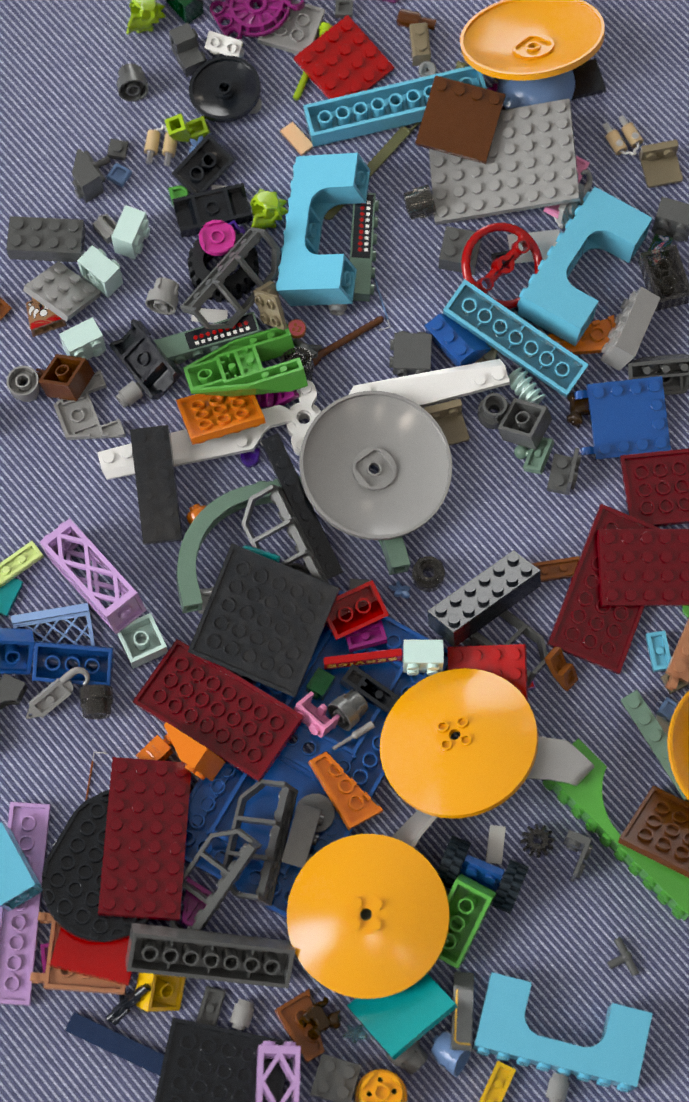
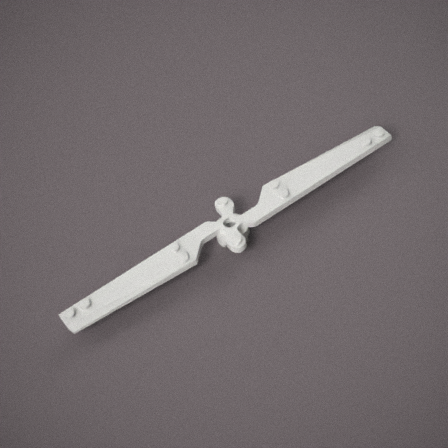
M501 359L354 385L348 395L363 391H384L403 396L419 406L425 407L510 385L504 363ZM307 380L308 386L297 390L300 396L298 397L299 403L293 405L290 409L282 405L262 409L266 423L258 427L247 428L238 433L227 434L221 438L210 439L201 444L192 445L186 429L171 433L174 467L252 452L269 429L285 424L289 435L292 436L291 444L293 451L297 456H300L305 434L313 420L321 412L314 404L317 399L315 385ZM302 419L309 420L306 424L300 423ZM132 444L97 452L102 472L107 480L135 475Z

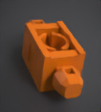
M168 733L164 736L163 740L156 735L136 755L137 758L165 761L170 757L173 752L169 746H173Z

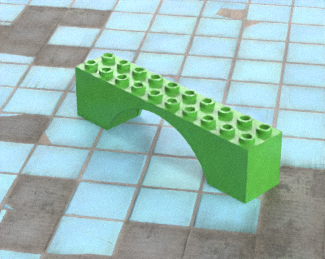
M578 738L572 745L595 768L577 786L551 780H543V785L549 791L553 790L557 794V799L563 805L567 804L572 809L571 813L577 819L581 818L586 823L585 827L591 833L595 832L600 837L599 841L606 848L610 847L614 851L613 855L620 862L624 861L629 866L628 870L634 876L638 875L643 880L642 884L649 891L653 890L658 895L657 899L663 905L667 904L672 909L671 913L678 920L682 919L685 921L689 917V878L618 843L621 835L612 825L603 802L602 783L607 766Z

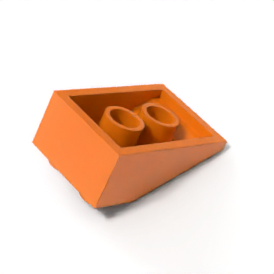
M166 722L164 727L180 760L186 763L185 768L202 780L208 778L213 781L225 761Z

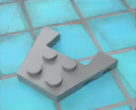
M101 370L97 371L78 401L60 399L53 404L66 440L126 437L120 419L100 425L91 402L90 393L107 388Z

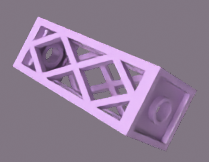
M70 518L66 522L61 523L57 529L47 534L39 542L52 564L115 634L119 633L146 611L136 590ZM81 545L84 548V553L73 550ZM71 556L85 559V564L73 562ZM72 567L86 570L87 578L76 576L73 573ZM99 574L109 576L113 580L114 585L99 582ZM100 588L114 591L115 597L100 594ZM101 600L113 602V604L108 608H104Z
M263 1041L262 1045L258 1046L256 1102H262L263 1094L268 1102H276L265 1080L277 1062L290 1083V1087L280 1102H286L291 1092L292 1102H299L301 1046H296V1042H284L283 1045H275L274 1041ZM264 1058L273 1059L263 1075ZM285 1059H293V1072Z

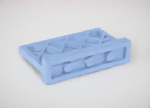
M88 603L11 616L13 629L20 627L32 629L33 633L43 638L41 642L45 640L51 642L47 637L54 629L62 635L57 643H61L65 637L73 644L79 645L77 642L85 634L90 638L91 646H95ZM86 616L88 624L83 630L74 625L79 617ZM61 620H65L70 624L64 634L55 628ZM44 623L51 627L45 637L36 631L39 625ZM72 626L81 632L75 641L66 636Z

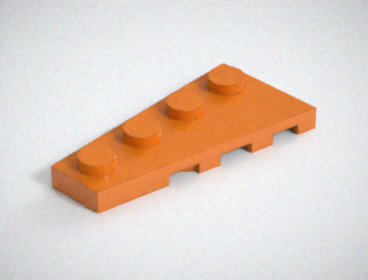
M612 315L608 316L607 319L592 321L576 346L554 334L547 336L575 355L602 353L603 346L609 341L608 334L615 327V318Z
M327 752L309 760L308 764L348 830L383 812V809L371 800V797L357 785L353 778H350L344 772V769Z

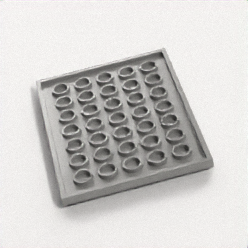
M570 99L501 110L486 164L429 149L434 222L436 225L580 201Z

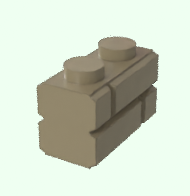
M410 24L409 38L412 65L419 66L424 61H431L428 24Z

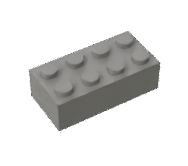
M641 287L636 292L633 291L629 299L623 301L620 307L622 311L614 320L616 325L608 334L609 341L605 343L601 350L603 353L601 361L620 371L635 358L660 297Z

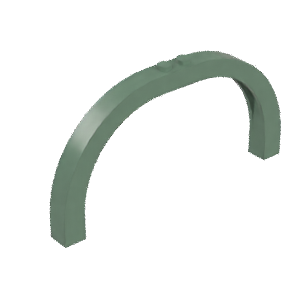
M277 478L274 481H259L225 493L208 504L192 521L181 543L176 572L177 590L182 613L202 610L203 602L196 574V559L206 536L224 518L245 509L249 497L270 485L280 486ZM271 493L256 500L254 506L273 503L270 499ZM403 538L378 540L385 557L389 575L408 572L410 561Z

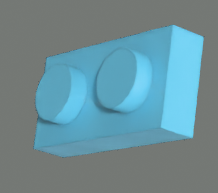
M666 632L646 633L645 637L653 673L666 671L671 660Z

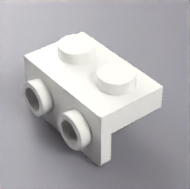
M213 31L208 32L204 48L210 50V53L216 55L221 53L242 58L245 51L241 49L242 40Z

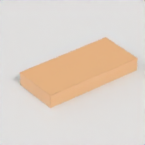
M293 122L280 130V133L301 156L313 148L312 142Z

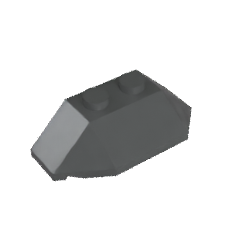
M689 355L649 356L630 361L628 363V380L662 376L664 395L684 394L689 390Z

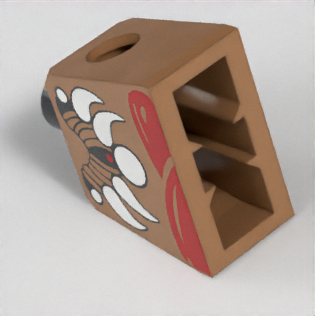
M31 297L32 301L26 303L33 337L66 326L65 320L33 297Z

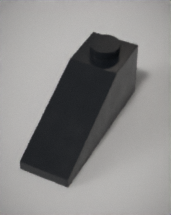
M354 664L351 665L339 683L349 691L352 689L357 691L367 702L388 714L400 698Z

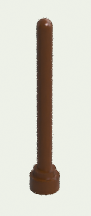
M378 316L317 352L318 356L315 359L306 354L305 359L311 368L317 366L321 358L383 323L384 318Z

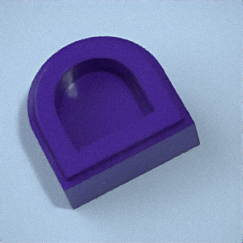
M256 448L252 452L241 453L242 464L250 468L256 466L260 459V448Z

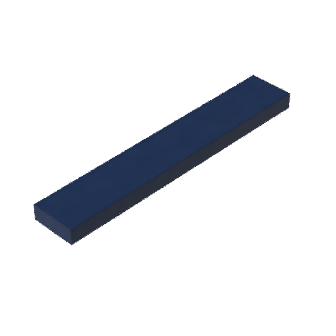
M73 1013L65 1029L66 1032L160 1076L164 1059L163 1054L82 1015Z

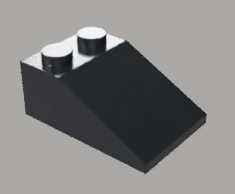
M209 133L171 174L192 194L207 191L238 158L213 133Z

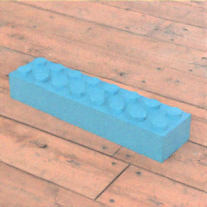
M465 279L443 309V314L527 370L565 398L589 365Z

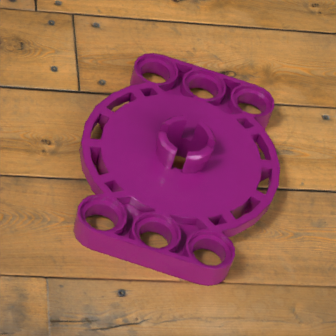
M216 0L210 4L209 9L223 35L229 36L231 33L236 32L238 33L236 39L242 40V36L262 37L275 32L286 22L290 10L299 11L303 9L305 1L301 0L299 4L294 5L292 4L293 0H226L225 2ZM254 3H257V6L261 8L255 9ZM216 7H223L222 11L218 13L214 12V9ZM229 19L230 23L223 26L221 24L223 20Z

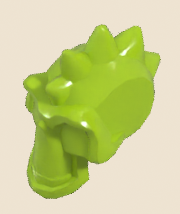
M131 0L129 4L131 14L126 34L128 35L134 31L139 34L144 31L152 32L154 29L153 24H158L159 19L166 17L161 12L165 5L156 3V0Z
M259 189L250 203L252 215L254 216L251 227L264 230L270 227L276 228V221L282 220V215L288 213V210L283 207L287 201L278 199L277 192Z

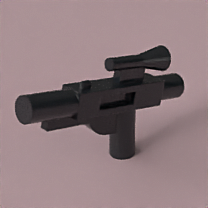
M145 983L132 993L118 995L119 1004L106 1016V1019L114 1025H118L120 1020L130 1012V1008L138 1003L140 998L151 989L150 985Z

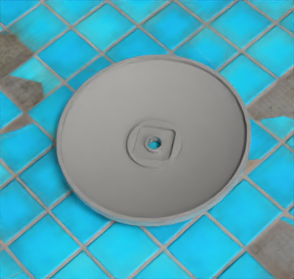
M363 391L334 401L317 415L309 426L301 446L299 470L302 486L309 502L317 513L339 531L357 538L389 540L416 531L436 514L444 502L451 484L452 456L441 427L421 406L394 393ZM376 465L379 468V472L377 474L371 473L369 466Z

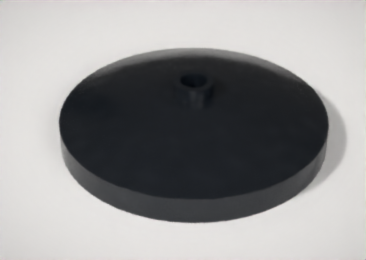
M229 55L218 56L204 62L194 72L189 84V96L195 110L206 119L220 123L236 121L246 116L256 106L261 94V82L255 68L248 61Z

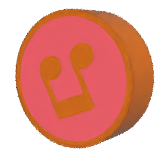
M299 319L289 322L288 328L291 337L294 339L302 338L306 333L305 323Z

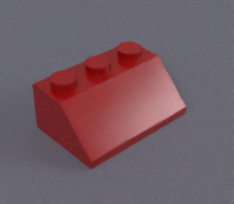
M373 580L337 596L326 622L336 640L389 616Z

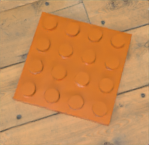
M194 394L176 400L192 445L201 444L210 439L221 438L224 435L238 433L244 429L258 427L266 423L255 395L230 397Z

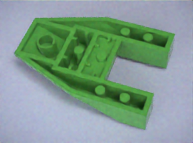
M288 325L285 330L275 327L233 340L183 368L191 394L233 397L290 392L308 386L300 357L264 369L261 362L295 352Z

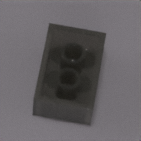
M677 245L641 253L638 264L646 289L660 297L655 311L688 304L689 282Z

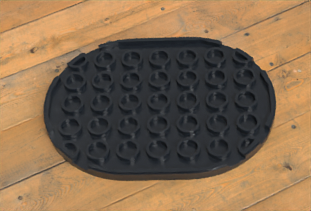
M109 790L100 792L89 800L87 799L75 810L50 851L42 872L43 898L50 915L57 924L75 937L86 941L103 943L124 939L130 936L132 923L146 925L150 920L146 918L98 915Z

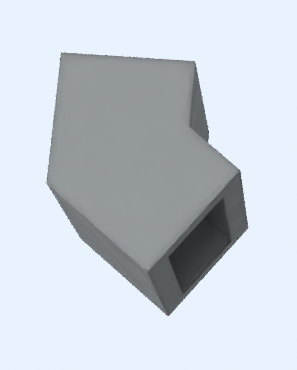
M108 214L100 215L92 224L96 232L109 244L112 241L111 236L117 224Z

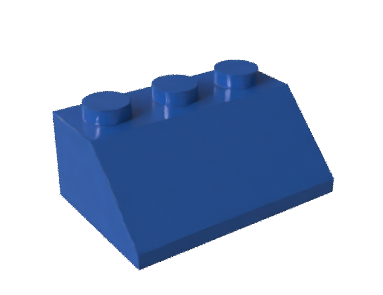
M443 313L438 314L424 325L426 332L432 334V341L456 367L473 364L491 350L484 341Z
M0 628V674L30 675L34 649L32 629Z

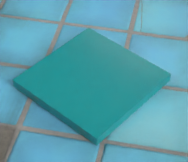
M426 974L416 984L400 993L377 999L355 998L347 1007L392 1059L395 1060L454 1011L457 1005Z

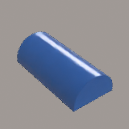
M35 641L32 681L54 682L70 669L82 667L90 674V680L87 685L110 687L113 673L114 647ZM76 674L70 680L72 684H83L85 676L83 674Z

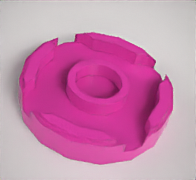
M212 220L207 222L200 230L199 243L207 254L222 256L227 254L235 245L236 234L233 227L225 223V221Z

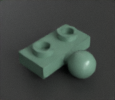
M543 437L536 450L531 448L529 450L528 447L518 445L514 449V455L521 460L526 458L523 465L525 472L542 475L555 442L551 438Z

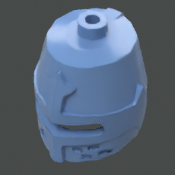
M444 1031L440 1036L436 1035L433 1038L432 1042L434 1044L431 1053L440 1066L445 1067L449 1073L458 1077L467 1064L472 1049L471 1051L451 1050V1033Z

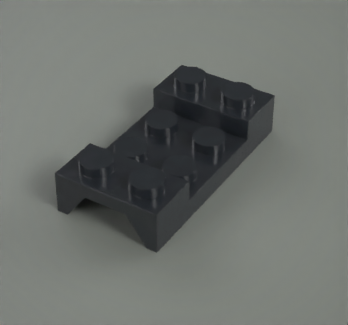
M244 183L172 199L182 238L199 234V230L212 220H223L225 223L235 220L238 225L253 221Z
M133 319L131 321V329L124 337L111 342L109 346L151 399L159 400L183 373L172 360H168L150 337L151 333L139 320Z

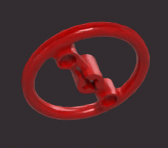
M510 223L489 224L476 231L464 247L461 261L463 278L487 294L494 287V282L500 276L512 272L515 266L514 262L520 255L527 253L529 250L534 259V274H537L539 271L538 266L543 260L542 254L532 236L522 228ZM495 231H504L516 235L518 240L512 244L511 250L506 255L493 260L491 270L475 282L471 273L470 260L476 243L483 236ZM519 243L523 246V251L519 249ZM482 281L486 282V289L482 286ZM520 297L506 301L494 300L507 309L518 307L517 303Z

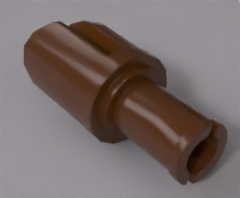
M407 9L399 10L396 19L397 25L409 28L410 24L427 23L428 29L433 31L437 19L422 17L420 12Z

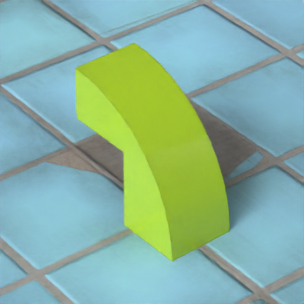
M180 113L164 120L169 136L177 141L190 142L189 139L197 141L199 137L203 136L205 138L207 134L211 133L204 116L186 122Z

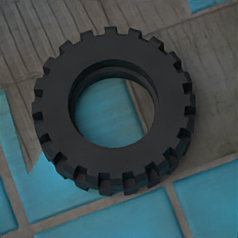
M234 230L237 243L244 234L240 233L238 235L237 230ZM199 240L193 243L194 248H190L188 258L189 275L194 288H197L209 275L210 272L206 269V266L215 257L207 254L202 249ZM253 247L244 260L256 275L259 276L257 250ZM240 266L234 274L226 277L223 285L234 298L239 300L242 298L243 293L247 295L251 291L250 286L254 287L255 283ZM218 288L209 299L215 298L216 302L227 300Z

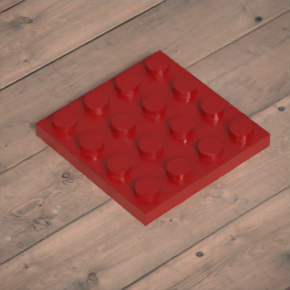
M349 15L294 56L293 59L328 99L369 90L395 68Z
M526 644L448 647V670L467 668L496 674L515 686L528 702Z

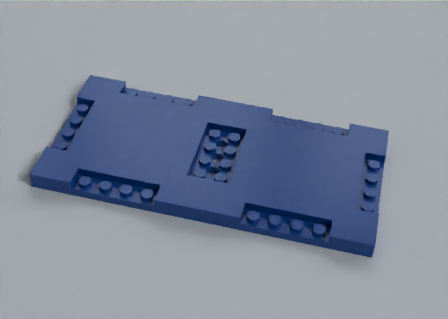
M339 590V593H338L337 596L343 594L344 592H342V591ZM387 616L381 619L387 643L349 652L345 636L336 640L328 626L325 625L296 697H292L259 682L255 686L294 709L296 703L308 694L306 686L317 668L319 667L324 670V657L400 648L402 649L401 661L359 665L357 667L401 697L413 685L431 676L427 675V673H419V675L414 676L403 673L404 640L430 639ZM443 647L444 664L442 672L446 671L448 667V649ZM350 667L326 669V672L335 676V682L323 701L319 698L318 700L313 698L311 700V703L316 708L321 704L327 706L325 716L330 720L332 718L328 712V704L338 696L349 692L348 689L339 683ZM367 702L369 709L360 718V722L349 731H345L336 725L335 729L329 731L322 738L318 735H313L309 731L308 726L303 722L299 725L294 733L298 738L297 741L293 744H286L263 778L265 780L286 782L298 790L290 829L295 816V808L304 796L314 793L321 794L329 799L308 764L309 760L325 752L331 755L344 769V772L350 778H353L357 785L371 799L373 798L385 777L380 758V739L388 713ZM370 721L373 722L375 728L333 750L332 747L351 736L353 731ZM312 744L315 749L312 753H306L303 750L304 745ZM226 761L213 781L208 778L204 780L199 778L189 795L184 859L188 864L192 862L211 833L231 830L239 796L258 782ZM264 787L246 802L243 816L274 820V812L277 809L278 796L282 788ZM335 807L332 825L326 831L316 833L319 834L316 846L312 845L310 853L313 855L330 843L350 836L354 829H347ZM242 822L240 828L262 844V847L255 854L265 855L270 840V830L273 826ZM230 835L215 837L206 849L207 853L222 864ZM238 835L235 851L239 852L245 843L249 844V842ZM203 857L200 858L195 867L220 880L222 878L221 871ZM250 860L239 876L240 879L235 882L239 892L256 894L264 861ZM282 862L272 906H263L287 920L290 892L302 868Z

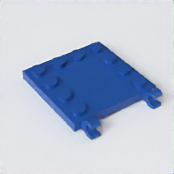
M662 376L587 384V390L574 392L575 400L588 398L594 446L582 447V456L595 454V460L617 458L620 455L671 450Z

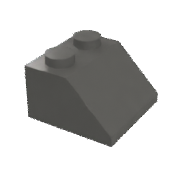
M78 149L72 171L74 180L72 184L75 187L74 192L79 199L82 198L85 203H88L102 194L104 189L101 175L82 150Z

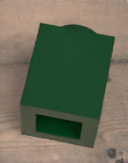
M318 667L308 682L306 691L308 694L311 691L314 693L313 699L318 700L319 698L323 701L335 682V676Z

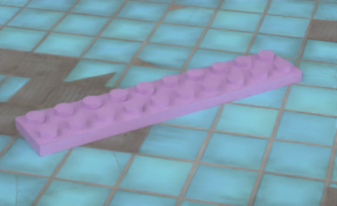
M10 802L8 827L12 830L42 886V872L46 857L51 806L50 804ZM42 892L11 911L0 906V1004L31 1005L33 983L30 981L31 972H34L39 926L38 914L41 907Z

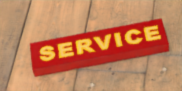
M402 649L324 657V670L351 667L352 664L359 666L401 661Z

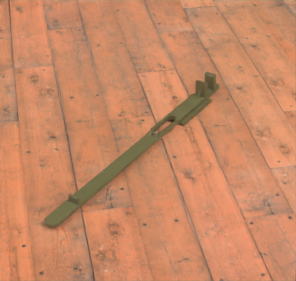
M458 60L455 69L468 67L467 63H461ZM417 122L410 129L406 125L402 126L367 164L370 169V177L421 122ZM345 204L332 207L325 214L324 218L326 220L333 219Z

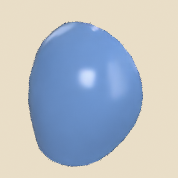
M572 70L557 76L537 80L517 81L501 79L498 84V92L506 94L503 103L506 110L563 99H570L571 101L575 90V78Z

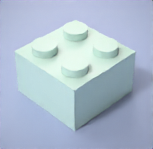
M125 205L111 236L115 253L132 259H136L137 254H141L143 249L142 243L145 238H148L150 233L146 212Z
M92 245L77 260L80 273L85 280L109 298L123 284L120 265L114 259L110 260L107 258L106 253L102 249H97Z
M93 317L59 334L67 356L86 358L88 360L102 355L106 350L103 335Z
M151 613L134 620L117 633L133 669L168 652Z
M404 640L403 673L414 676L419 675V673L433 675L442 672L444 664L443 640Z

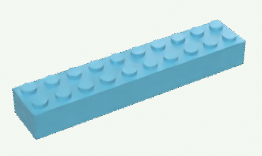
M468 66L303 105L312 146L316 147L422 122L435 75L487 89L483 74Z

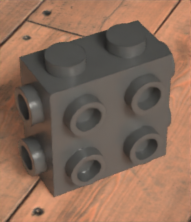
M407 331L394 333V339H390V350H394V356H390L389 368H393V374L403 377L431 371L432 334L427 332L409 333Z

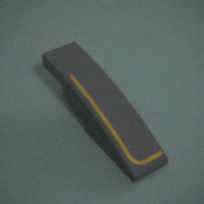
M454 972L452 1000L456 1003L457 1008L452 1011L451 1050L471 1051L474 973Z

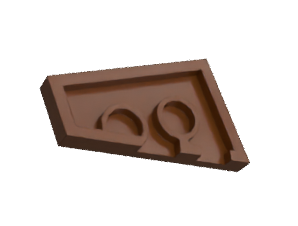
M309 989L274 1010L291 1040L296 1042V1046H301L300 1054L306 1064L325 1052L321 1035L317 1039H311L307 1032L313 1028L312 1025L307 1023V1026L303 1028L298 1021L312 1006Z

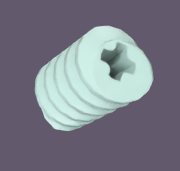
M522 367L514 370L508 377L511 384L510 388L515 390V395L519 396L521 400L539 404L546 396L545 394L539 395L541 388L534 389L537 383H529L532 380V376L525 377L528 374L527 370L521 372Z

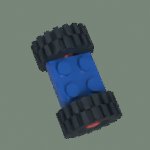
M452 835L437 871L443 885L452 889L458 875L463 874L495 892L497 891L492 906L510 914L529 867L510 859L505 871L467 855L471 843Z

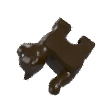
M572 392L567 397L570 402V414L566 419L567 422L579 429L583 423L582 415H590L588 398L575 400L574 392Z
M327 997L313 1004L298 1020L303 1028L307 1026V1023L312 1025L313 1028L307 1032L311 1039H317L322 1032L327 1031L329 1028L338 1029L341 1026V1010H336L326 1015L322 1008L329 1003Z

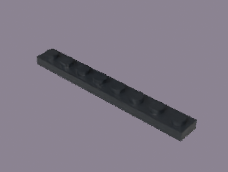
M277 433L261 440L260 444L327 580L342 573L340 564L305 494L302 483L279 434Z

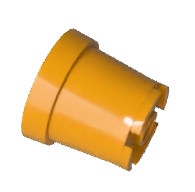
M376 1069L366 1073L359 1080L355 1088L354 1099L355 1102H407L408 1093L405 1083L396 1073L386 1069ZM378 1078H382L383 1081L378 1082ZM393 1089H396V1094L392 1093ZM367 1092H371L372 1095L370 1097L367 1096Z

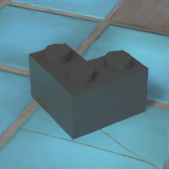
M185 23L169 30L171 50L185 76L189 77L207 59L204 52H200L198 49L199 43L196 39L198 34L195 28H191L189 23Z

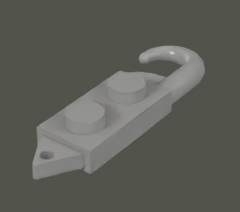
M586 169L581 172V175L586 174L587 181L585 185L579 183L580 201L561 204L558 208L557 224L567 223L570 218L573 219L578 205L582 206L584 203L583 199L593 184V177L589 170Z
M74 667L60 678H57L29 701L26 719L43 718L69 697L73 692V684L70 679L76 674H83L85 676L83 686H86L90 680L89 672L85 668Z

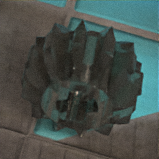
M538 824L534 825V830L528 826V833H522V836L526 839H522L520 843L526 845L523 848L524 852L529 849L531 850L529 852L530 857L533 856L534 852L537 858H540L541 852L544 856H547V849H553V846L549 843H553L555 839L549 837L552 834L551 830L546 833L544 832L546 829L545 825L542 826L541 830ZM534 839H541V845L539 843L534 844Z

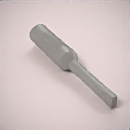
M370 721L353 731L351 736L332 747L333 750L375 728L373 722Z

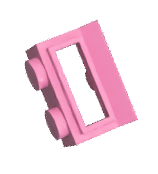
M311 691L296 703L294 710L304 716L302 722L308 726L309 731L313 735H318L322 738L329 731L335 729L340 716L337 714L331 720L325 716L327 706L321 704L316 708L311 703L314 693Z

